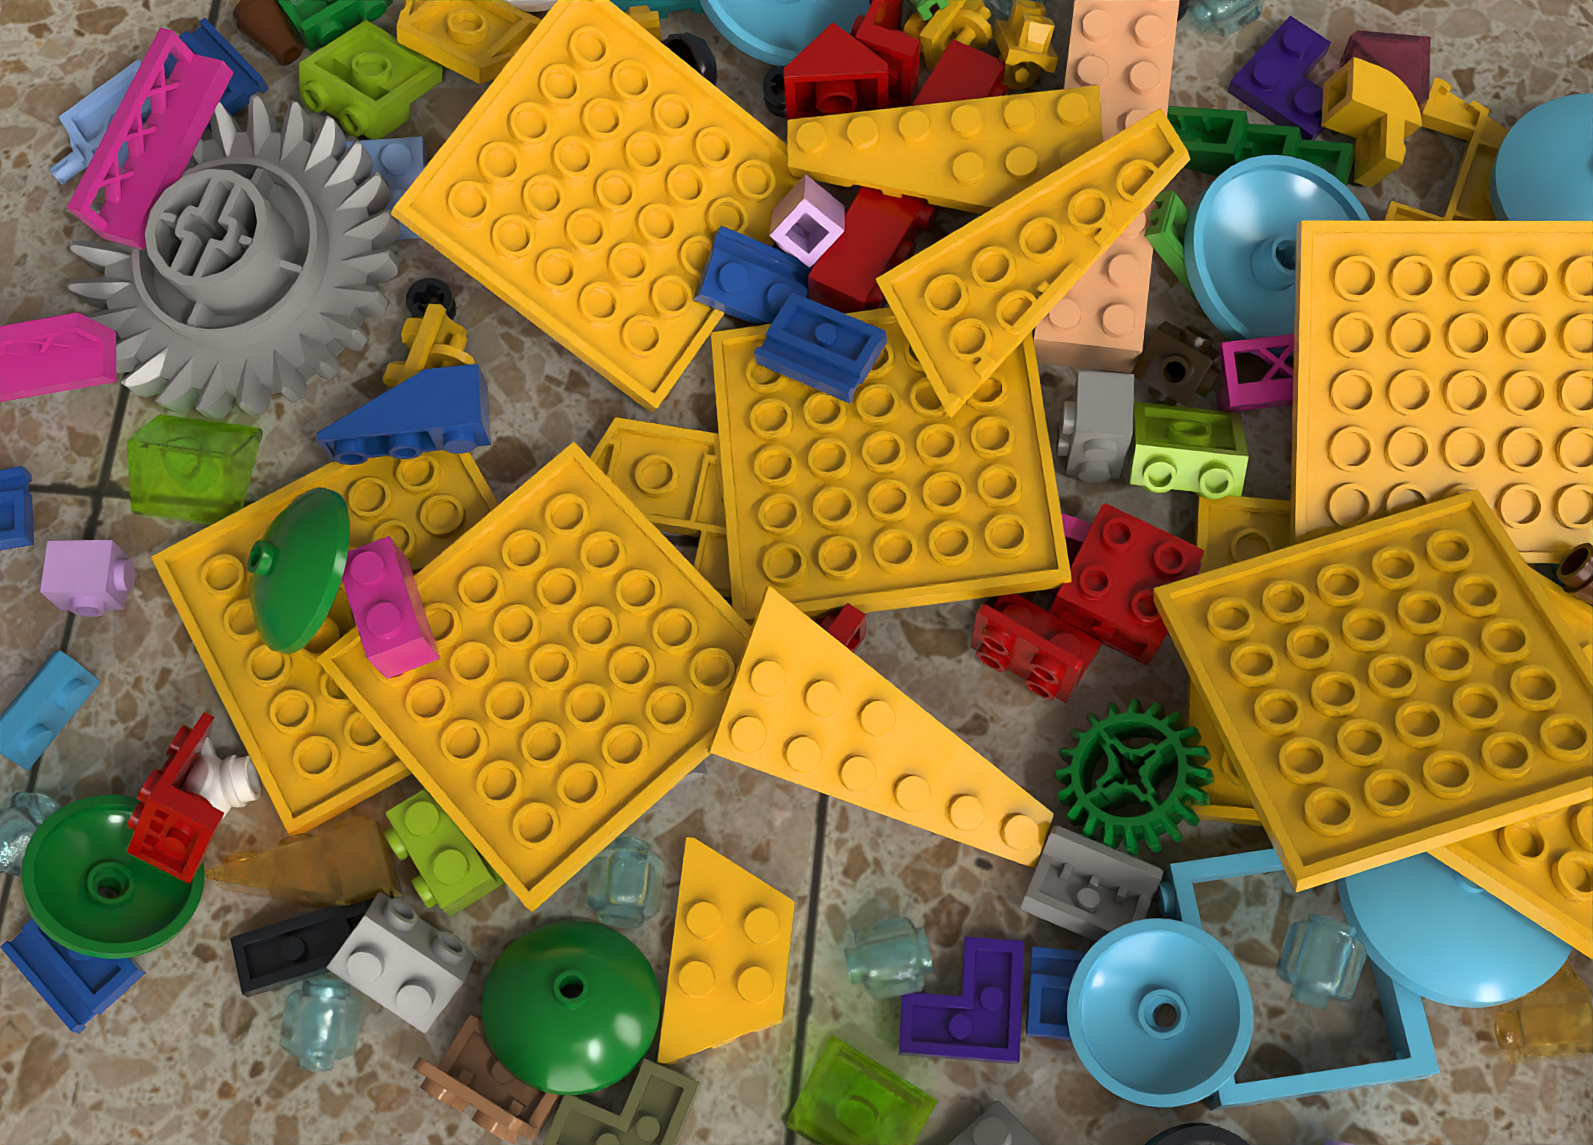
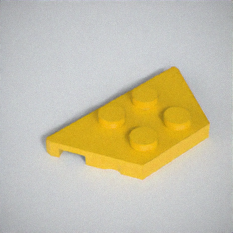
M404 0V9L400 11L397 22V42L481 84L496 79L542 19L522 11L503 0Z
M686 837L659 1044L657 1063L662 1066L678 1063V1060L711 1047L712 1049L720 1047L750 1032H759L783 1022L795 901L696 838Z

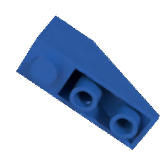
M479 364L424 369L317 432V441L330 462H338L344 465L362 464L368 458L391 456L397 459H413L420 456L422 452L440 450L455 454L468 453L478 446L491 445L488 386Z

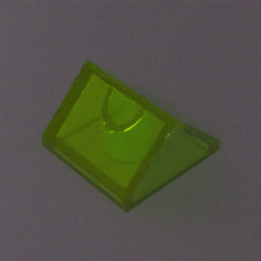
M159 414L127 440L131 511L136 515L212 525L241 510L244 505L263 431L258 427Z
M831 1035L785 1126L815 1145H915L935 1110L938 1100L844 1041Z

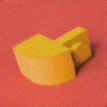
M1353 57L1323 83L1321 126L1356 138L1354 182L1372 188L1403 164L1406 154L1404 140L1422 127L1418 104L1408 87L1396 75L1380 66Z

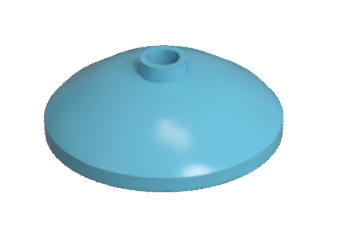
M1154 918L1122 925L1103 936L1090 948L1079 963L1070 985L1067 1001V1020L1073 1046L1080 1060L1102 1086L1115 1095L1136 1104L1148 1107L1172 1108L1185 1106L1208 1097L1219 1090L1235 1074L1244 1060L1252 1039L1254 1006L1246 976L1234 956L1225 946L1207 932L1191 924L1172 919ZM1165 1005L1173 1006L1177 1013L1176 1021L1169 1027H1161L1157 1022V1012Z

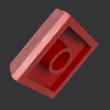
M834 22L783 68L786 120L887 109L888 63Z

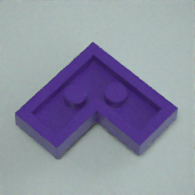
M1290 15L1233 77L1227 92L1277 126L1300 127L1302 140H1315L1326 128L1321 126L1323 89L1307 79L1306 76L1327 54L1331 42Z
M965 936L961 996L902 992L898 1055L1018 1064L1020 1062L1024 941Z

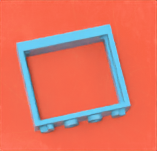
M1274 848L1172 863L1163 873V882H1160L1158 886L1160 913L1163 918L1170 917L1172 920L1182 921L1202 930L1193 883L1284 870V867ZM1370 958L1394 1060L1239 1084L1235 1083L1233 1075L1219 1090L1208 1096L1211 1111L1414 1081L1440 1073L1421 996L1400 985Z

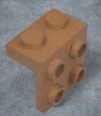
M472 1014L467 1018L438 1066L421 1057L418 1058L413 1066V1069L426 1076L420 1086L422 1090L461 1112H464L469 1103L478 1109L471 1119L473 1122L514 1144L519 1135L535 1142L563 1096L536 1090L523 1084L507 1072L498 1062L488 1045L482 1021Z

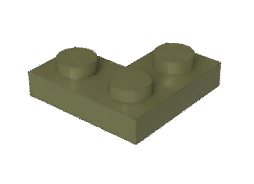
M644 1059L620 1116L572 1095H564L543 1145H677L701 1083Z

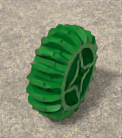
M1131 698L1127 705L1126 713H1121L1116 703L1108 701L1106 711L1109 717L1100 720L1095 713L1087 712L1086 719L1091 728L1086 733L1081 729L1071 728L1070 736L1078 744L1076 748H1059V756L1070 766L1055 770L1057 781L1060 784L1066 785L1057 793L1058 800L1063 806H1071L1066 817L1073 826L1083 825L1082 835L1095 841L1102 836V844L1115 850L1123 840L1125 850L1129 855L1135 856L1140 851L1141 840H1146L1154 853H1160L1162 842L1159 836L1168 833L1173 841L1176 843L1181 842L1183 835L1177 825L1182 820L1194 827L1198 826L1200 822L1198 815L1191 809V806L1202 807L1210 805V796L1198 787L1207 786L1214 782V774L1211 769L1202 767L1211 760V754L1206 746H1197L1202 738L1201 734L1195 726L1184 728L1186 720L1179 711H1174L1165 717L1163 705L1154 701L1144 714L1140 701ZM1145 737L1159 740L1161 743L1155 746L1151 742L1140 749H1130L1125 747L1121 741ZM1106 752L1108 768L1106 773L1096 781L1098 787L1091 791L1093 771L1099 759ZM1122 759L1126 760L1132 769H1138L1142 777L1141 782L1148 790L1147 794H1143L1136 784L1131 785L1126 776L1127 771L1120 762ZM1178 761L1176 784L1169 797L1163 802L1159 795V785L1162 779L1172 772L1169 766ZM1128 803H1136L1142 805L1149 813L1136 817H1118L1105 811L1112 806L1117 810Z

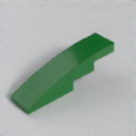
M1168 106L1167 118L1186 147L1190 160L1183 168L1218 177L1228 168L1243 160L1262 155H1284L1299 158L1319 166L1335 176L1347 187L1355 157L1353 143L1302 140L1300 127L1249 124L1246 111Z

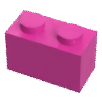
M387 536L348 551L342 581L367 659L387 679L440 659L409 561L391 537Z

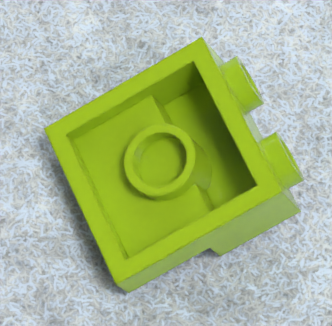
M365 20L299 62V95L305 106L312 112L320 113L325 110L338 118L341 126L349 135L359 137L364 134L372 140L382 139L409 120L410 103L442 82L443 65L398 43L396 37Z
M1134 401L1133 436L1129 456L1130 485H1139L1142 489L1153 493H1166L1171 489L1192 491L1198 496L1207 499H1222L1227 495L1241 497L1249 458L1241 413Z
M425 788L385 812L392 827L383 833L401 861L409 856L412 858L420 874L411 879L428 909L438 904L441 910L449 917H452L505 883Z

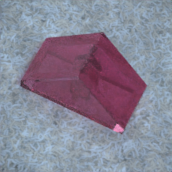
M1357 30L1350 35L1339 66L1343 67L1353 57H1356L1390 71L1411 91L1422 114L1429 99L1431 37Z

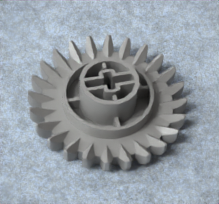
M251 95L246 132L242 131L227 109L220 102L218 103L210 119L213 138L206 141L202 137L200 138L181 178L164 190L150 210L145 230L146 247L144 250L112 241L110 243L71 241L69 249L89 266L104 273V277L68 281L67 285L72 293L87 304L107 309L87 315V317L116 331V372H130L120 383L138 396L148 398L159 394L155 401L168 411L184 413L196 404V410L206 418L223 419L231 411L234 401H237L238 406L250 416L265 413L270 405V395L281 393L291 403L304 398L307 390L305 380L316 373L323 379L332 380L340 373V363L336 357L345 347L352 351H361L370 340L361 328L366 317H378L385 314L389 305L388 299L378 289L379 282L389 281L398 275L399 260L390 249L382 247L392 244L400 235L399 220L390 214V208L385 209L392 198L390 187L379 171L370 176L373 163L371 156L363 145L356 139L345 152L346 138L334 119L328 115L323 120L314 138L313 123L308 114L298 102L292 100L289 103L281 133H279L275 116L258 95ZM93 202L90 206L97 214H99L103 207L102 204Z

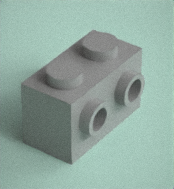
M1078 371L1071 401L1063 402L1061 424H1058L1056 456H1066L1065 476H1077L1081 481L1087 483H1103L1110 479H1119L1133 436L1134 374Z

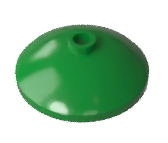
M317 487L295 498L274 518L261 540L256 541L250 551L247 567L250 572L249 597L254 623L261 639L270 650L291 654L303 648L317 633L334 602L346 565L350 536L347 505L343 497L336 491Z
M113 794L97 795L69 803L47 817L33 833L27 844L20 869L21 892L27 910L36 924L50 938L77 953L104 959H120L151 952L171 941L187 926L201 900L205 882L203 862L190 884L127 853L134 830L126 827L140 802L136 797ZM103 887L111 888L116 892L117 896L105 898L99 894L98 889Z
M577 920L559 921L537 927L525 933L502 952L490 970L485 982L481 1003L482 1023L492 1053L504 1069L514 1078L529 1087L545 1093L570 1096L582 1095L604 1089L618 1082L641 1062L648 1052L658 1029L661 1001L658 982L649 961L642 951L627 937L607 926L593 922ZM568 984L578 985L582 989V993L572 999L564 997L560 991Z

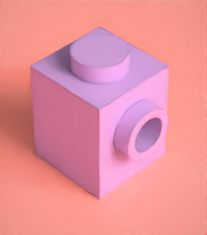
M806 174L772 210L770 236L783 251L797 257L809 268L838 239L845 229V206Z
M113 540L47 541L40 588L42 595L60 610H70L72 613L81 616L98 617L104 615L105 610H125L127 591H132L135 584V566L131 558Z

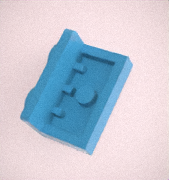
M61 650L52 653L1 714L0 754L28 771L101 681Z

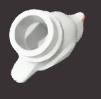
M206 737L201 749V756L189 772L183 791L193 792L205 797L213 807L224 812V818L232 806L245 807L248 802L260 798L261 780L249 755L243 757L229 755L222 760L216 754L210 738Z

